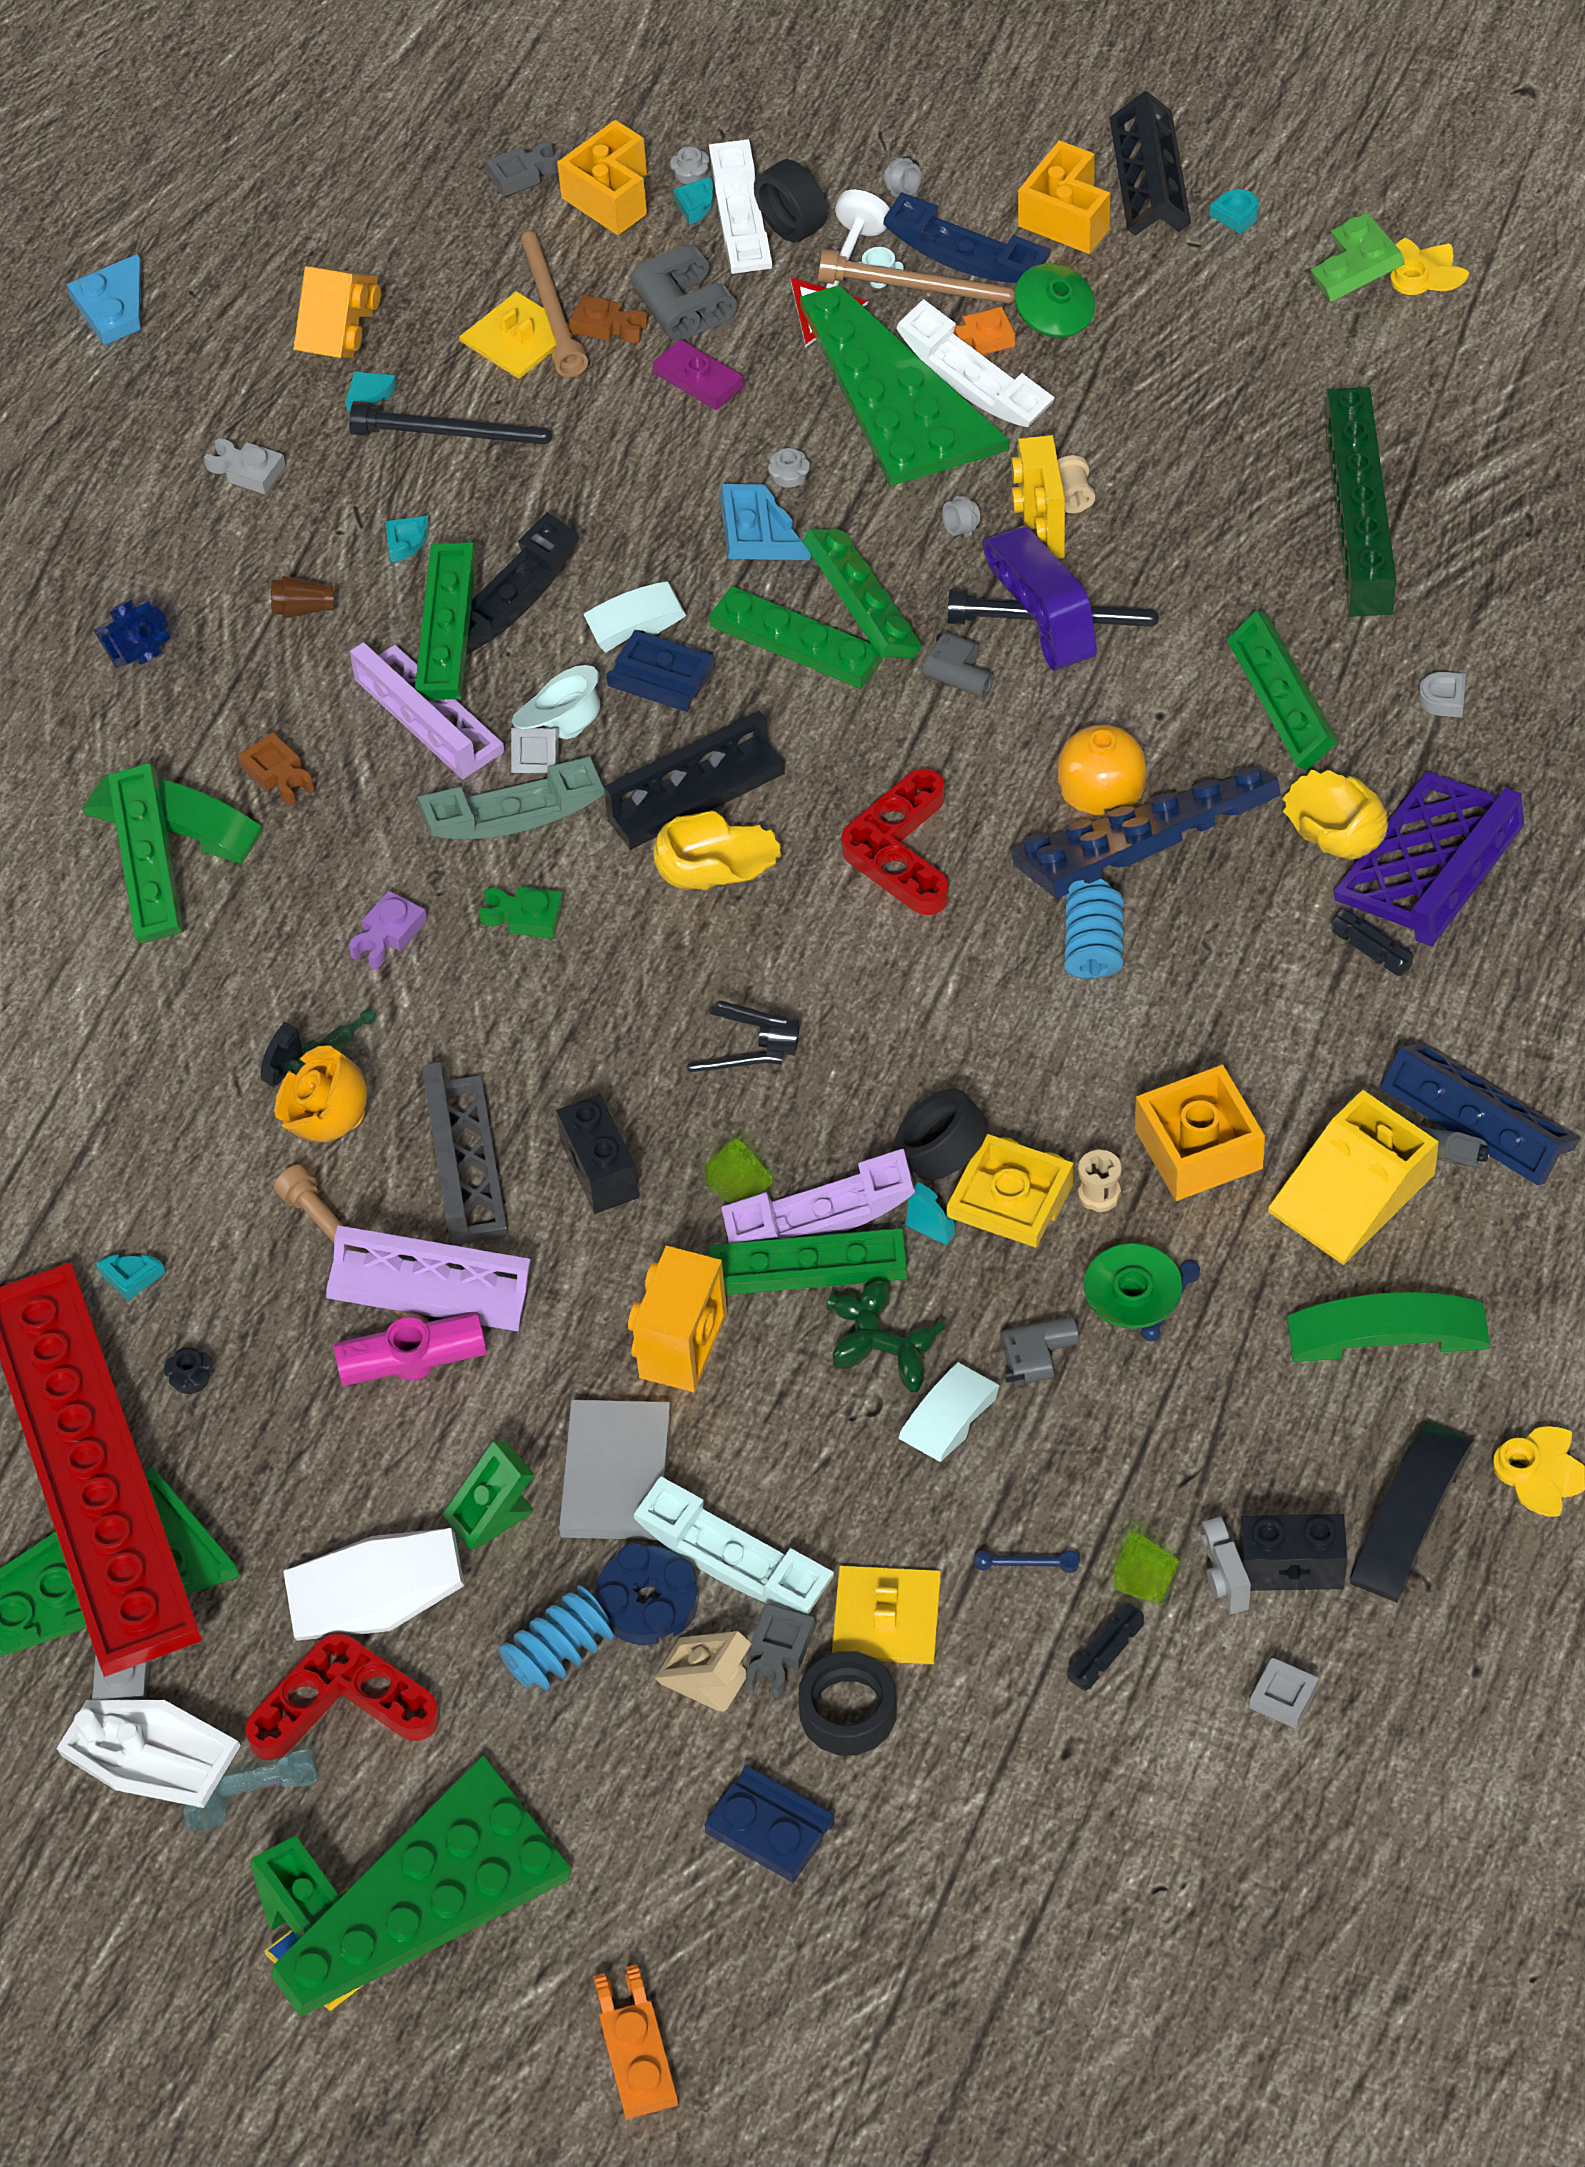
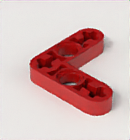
M919 769L908 774L849 823L841 835L843 858L849 864L913 911L922 915H933L944 910L949 899L948 881L939 870L900 842L938 811L944 803L943 778L939 773L931 769ZM920 790L921 792L916 796V791ZM892 811L900 812L905 816L903 821L895 824L884 822L881 817L887 812ZM867 841H869V842H870V847H868V846H867L866 844H864V843H866ZM893 861L901 862L907 866L905 871L899 874H889L882 869L885 864ZM920 888L925 891L923 895L920 894ZM934 889L936 890V893L933 894L930 891Z
M332 1634L320 1640L251 1714L246 1722L245 1732L250 1749L257 1757L263 1760H275L286 1755L341 1695L399 1736L410 1741H420L431 1736L439 1726L440 1716L435 1697L429 1691L353 1638L345 1634ZM346 1654V1664L343 1665L335 1662L330 1667L328 1658L331 1655L340 1658ZM325 1674L327 1676L328 1684H325V1682L322 1679ZM375 1677H382L390 1682L388 1691L378 1697H370L362 1691L364 1684ZM298 1688H314L318 1692V1696L310 1705L303 1707L291 1703L290 1697ZM400 1696L402 1697L403 1705L413 1712H417L423 1707L425 1717L421 1720L414 1716L407 1721L405 1709L397 1703ZM279 1709H283L286 1714L283 1719ZM278 1727L280 1734L278 1738L275 1739L272 1736H267L262 1740L261 1730L265 1728L268 1731H273Z

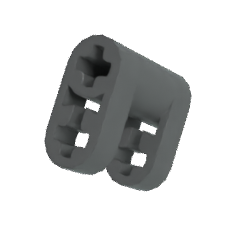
M692 245L682 246L638 265L631 275L630 282L632 287L672 340H684L727 322L737 310L736 299L728 288L720 283L711 284L684 295L683 290L700 283L709 272L708 261L700 250Z

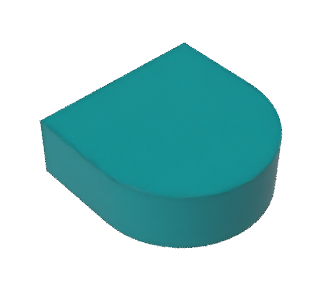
M1233 189L1225 192L1210 204L1209 207L1210 217L1240 234L1254 224L1259 215L1258 198L1252 192L1244 189Z

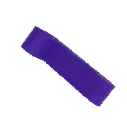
M1023 525L983 539V551L990 570L1037 622L1041 649L1050 669L1055 671L1095 657L1097 647L1092 612L1085 589L1029 527Z

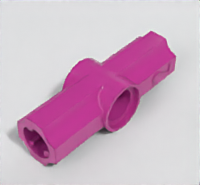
M477 1312L423 1323L421 1320L413 1317L401 1318L393 1322L386 1332L333 1343L342 1386L397 1375L399 1378L408 1381L418 1380L430 1373L433 1366L487 1355ZM409 1347H416L413 1350L404 1351V1349H407Z

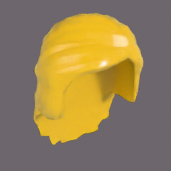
M1310 770L1307 776H1301L1291 785L1290 791L1282 799L1286 802V808L1283 810V813L1289 817L1300 836L1309 842L1316 843L1323 853H1329L1346 860L1359 859L1375 850L1386 836L1388 828L1387 811L1379 796L1370 790L1359 778L1352 776L1344 777L1330 770L1321 774L1315 770Z
M715 811L677 816L672 821L666 823L659 831L655 840L653 856L660 876L672 886L681 890H709L716 885H726L755 879L776 864V858L781 857L780 843L775 840V835L771 829L763 830L760 825L729 826L723 816Z

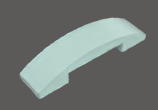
M662 1476L659 1477L634 1513V1519L644 1529L683 1559L730 1587L772 1606L804 1615L810 1613L834 1577L833 1571L791 1548L786 1555L705 1511L703 1509V1499Z

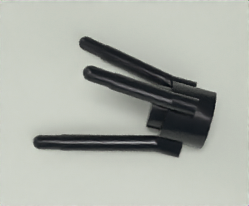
M719 1000L716 1002V1006L709 1008V1013L725 1019L760 1027L758 1047L767 1048V1052L689 1063L687 1070L689 1072L709 1071L762 1063L782 1065L784 1055H796L800 1019L772 1015Z

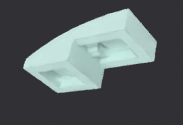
M667 581L640 587L621 594L584 613V616L598 645L606 653L629 639L634 630L639 632L643 630L644 633L655 636L684 618L686 614L672 586Z
M958 1362L923 1399L902 1428L899 1439L941 1462L966 1439L970 1423L996 1400L999 1385Z

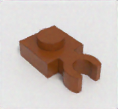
M586 295L582 296L570 318V333L610 341L612 335L615 334L619 335L624 341L639 343L641 340V329L646 330L648 327L647 313L639 310L623 312V303Z
M274 732L237 755L240 767L262 789L267 792L277 785L280 797L287 805L292 806L295 804L293 787H303L308 793L314 791L312 778L307 771L302 769L300 757Z

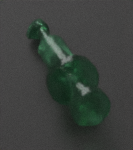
M366 1009L349 1026L340 1025L319 1042L309 1040L304 1044V1052L306 1053L318 1046H331L339 1050L353 1039V1032L364 1024H372L376 1020V1013L372 1009ZM291 1059L285 1064V1069L287 1073L291 1071L297 1075L306 1063L300 1059L297 1061Z

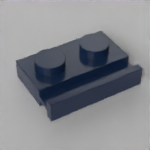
M634 630L615 660L616 665L614 669L608 671L607 683L609 687L688 712L693 697H697L715 668L714 656Z
M747 1765L743 1768L739 1780L736 1784L733 1783L704 1823L706 1834L792 1883L796 1881L819 1848L822 1838L828 1829L831 1830L835 1825L834 1814Z

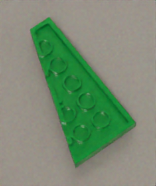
M840 285L800 296L801 310L890 487L1009 451V439Z
M153 1467L145 1471L144 1473L186 1594L240 1577L237 1566ZM56 1532L0 1568V1657L87 1628Z
M483 1755L273 1964L271 1978L299 2017H302L567 1882L571 1868Z

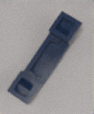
M903 192L899 194L883 221V224L893 234L925 256L957 271L993 281L1017 283L1025 271L1036 265L1044 264L1051 250L1015 235L1005 244L937 218V205Z

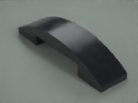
M546 512L518 540L521 552L472 600L466 654L482 647L504 632L536 602L560 572L579 540V535L576 531Z
M1427 1421L1409 1449L1384 1498L1350 1580L1351 1585L1398 1603L1417 1564L1418 1552L1452 1482L1456 1483L1474 1445V1438Z

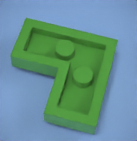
M1366 212L1359 217L1349 219L1343 225L1331 230L1334 244L1342 253L1328 258L1322 264L1310 269L1315 284L1332 302L1401 267L1405 263L1399 248Z

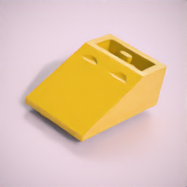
M1362 1090L1330 1121L1268 1207V1212L1344 1265L1435 1175L1439 1141Z

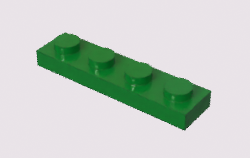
M810 528L802 541L880 657L915 659L922 644L911 630V625L902 617L891 601V596L882 588L871 572V567L860 556L852 544L851 538L839 529Z
M473 542L431 544L415 681V690L426 700L462 699L477 551Z
M733 586L729 588L709 614L710 627L859 689L863 688L883 661V657H880L871 643Z
M1256 610L1227 638V641L1295 765L1308 771L1339 741L1269 616Z
M151 763L108 774L134 937L140 944L183 933L156 768Z
M902 1228L709 1245L710 1257L722 1260L725 1295L871 1283L876 1280L895 1281L907 1279Z

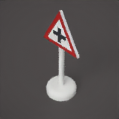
M856 189L846 190L840 194L835 206L837 219L850 230L839 255L846 256V261L849 260L859 235L876 236L887 229L883 221L890 208L876 195ZM790 277L805 347L816 341V338L801 310L800 296L838 286L839 281L835 280L834 284L827 283L825 288ZM852 296L863 307L868 304V300Z

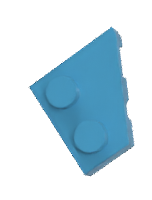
M138 254L66 284L69 297L103 345L141 330L140 305L142 304L140 275H142V265Z
M721 485L720 503L728 559L810 560V552L803 544V540L792 529L793 520L784 509L777 506L774 496L765 485Z

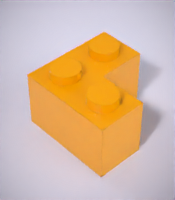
M617 120L612 121L557 162L561 198L619 236L647 215L643 178L647 175L644 138Z
M1058 140L1018 190V227L1091 254L1110 230V192L1094 187L1095 154Z
M305 266L293 350L338 358H354V353L358 351L362 341V328L358 326L359 317H373V310H376L380 303L381 288L377 285L378 276L333 268Z

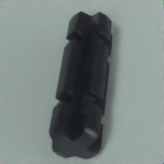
M1342 909L1334 917L1331 927L1333 933L1345 941L1349 938L1352 939L1350 942L1352 946L1379 964H1382L1384 961L1386 963L1384 967L1395 975L1402 976L1412 966L1414 957L1412 952L1400 944L1396 945V947L1393 946L1395 942L1393 939L1366 921L1359 923L1360 917L1350 910Z
M1131 1603L1121 1604L1112 1615L1114 1620L1107 1621L1083 1649L1085 1654L1077 1656L1067 1670L1069 1681L1081 1690L1090 1689L1100 1678L1098 1673L1100 1671L1105 1672L1128 1645L1129 1641L1127 1638L1134 1637L1144 1626L1145 1615L1143 1612L1135 1608Z

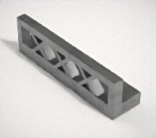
M440 1062L422 1065L450 1244L458 1245L508 1236L481 1075L444 1081ZM473 1092L475 1094V1101L464 1114L447 1103V1097ZM477 1114H478L479 1122H477V1121L474 1120V1118L476 1117ZM450 1119L456 1122L452 1127ZM465 1128L482 1136L470 1152L454 1143V1140ZM483 1152L485 1154V1160L480 1158ZM456 1157L462 1160L458 1165ZM471 1166L488 1174V1177L476 1190L460 1181L461 1177ZM489 1191H491L492 1199L486 1196ZM462 1195L468 1198L465 1203H463ZM479 1204L494 1213L496 1222L467 1226L466 1217Z

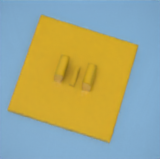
M517 291L459 336L460 342L518 379L550 355L556 345L544 308Z
M839 1566L832 1654L838 1651H858L876 1658L879 1662L934 1664L941 1571Z

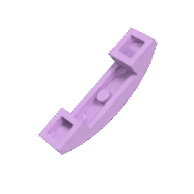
M904 1148L858 1163L860 1170L858 1175L772 1202L766 1192L722 1206L729 1243L839 1234L885 1214L915 1193Z

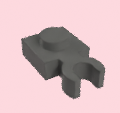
M546 141L536 145L533 151L527 154L522 147L485 160L486 172L503 197L539 184V174L550 175L557 173V162L561 159V156L559 154L553 156L552 143Z
M766 1604L750 1646V1657L758 1660L752 1662L746 1671L747 1690L754 1691L757 1681L767 1676L774 1679L772 1696L779 1699L786 1689L784 1668L788 1667L799 1671L816 1628L815 1617Z

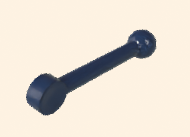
M1186 1262L1180 1268L1182 1293L1188 1283L1196 1282L1199 1279L1200 1267L1194 1262ZM1164 1320L1153 1326L1142 1328L1141 1334L1143 1338L1150 1342L1156 1341L1160 1336V1326Z
M983 1550L975 1554L973 1562L976 1568L983 1571L988 1570L991 1566L1060 1567L1066 1573H1073L1079 1568L1080 1557L1071 1550L1063 1552L1060 1557L992 1556L988 1551Z

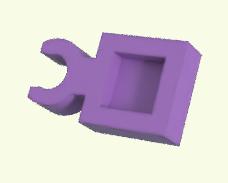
M388 891L361 921L364 933L356 935L350 941L349 950L351 958L356 960L362 952L372 950L368 956L370 968L374 970L379 968L386 959L385 951L389 946L401 951L426 923L425 909Z

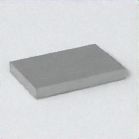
M571 1400L559 1526L561 1538L658 1540L634 1519V1513L659 1477L662 1476L666 1479L671 1420L670 1402Z

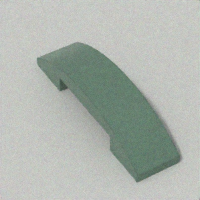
M591 757L548 766L547 779L470 797H465L462 787L418 796V804L431 836L451 839H481L519 833L564 818L604 795V788Z

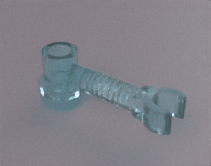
M311 1750L293 1752L287 1757L279 1759L277 1764L261 1767L260 1769L257 1768L250 1772L246 1771L245 1773L241 1772L240 1774L223 1776L204 1808L181 1803L185 1825L189 1829L196 1831L210 1830L219 1826L226 1818L224 1798L238 1795V1793H247L248 1791H253V1789L258 1790V1788L263 1789V1787L268 1788L280 1784L284 1787H304L314 1784L318 1781Z

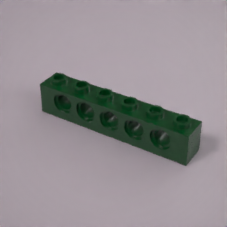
M1370 387L1327 389L1325 432L1349 617L1393 615L1396 573Z

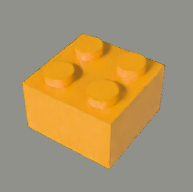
M1223 1064L1136 1096L1135 1131L1175 1201L1263 1169L1265 1135Z
M665 1246L659 1263L652 1262L648 1269L645 1280L646 1293L642 1303L636 1301L629 1315L628 1330L633 1331L634 1335L631 1354L632 1357L637 1358L639 1378L695 1393L727 1315L722 1260Z

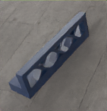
M1423 1042L1400 1047L1380 1087L1386 1093L1446 1130L1460 1132L1484 1140L1488 1146L1481 1145V1147L1490 1149V1157L1537 1186L1545 1184L1559 1155L1574 1151L1580 1140L1575 1134Z

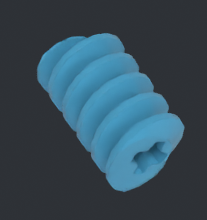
M1103 879L1090 884L1084 883V880L1070 883L1068 886L1069 894L1066 895L1064 971L1080 979L1107 977L1118 973L1123 967V956L1121 955L1123 952V941L1121 940L1123 938V896L1120 892L1112 889L1109 883Z
M577 1586L578 1595L567 1593L562 1596V1608L556 1605L548 1607L545 1612L546 1620L538 1617L530 1621V1633L524 1630L516 1632L513 1638L515 1646L506 1642L498 1647L504 1664L513 1677L526 1689H530L532 1684H536L544 1691H549L551 1686L546 1673L551 1671L559 1678L564 1679L567 1674L562 1661L566 1658L578 1667L583 1664L578 1648L581 1646L592 1654L597 1653L599 1650L593 1637L597 1633L607 1641L611 1642L614 1639L606 1613L597 1600L584 1587Z

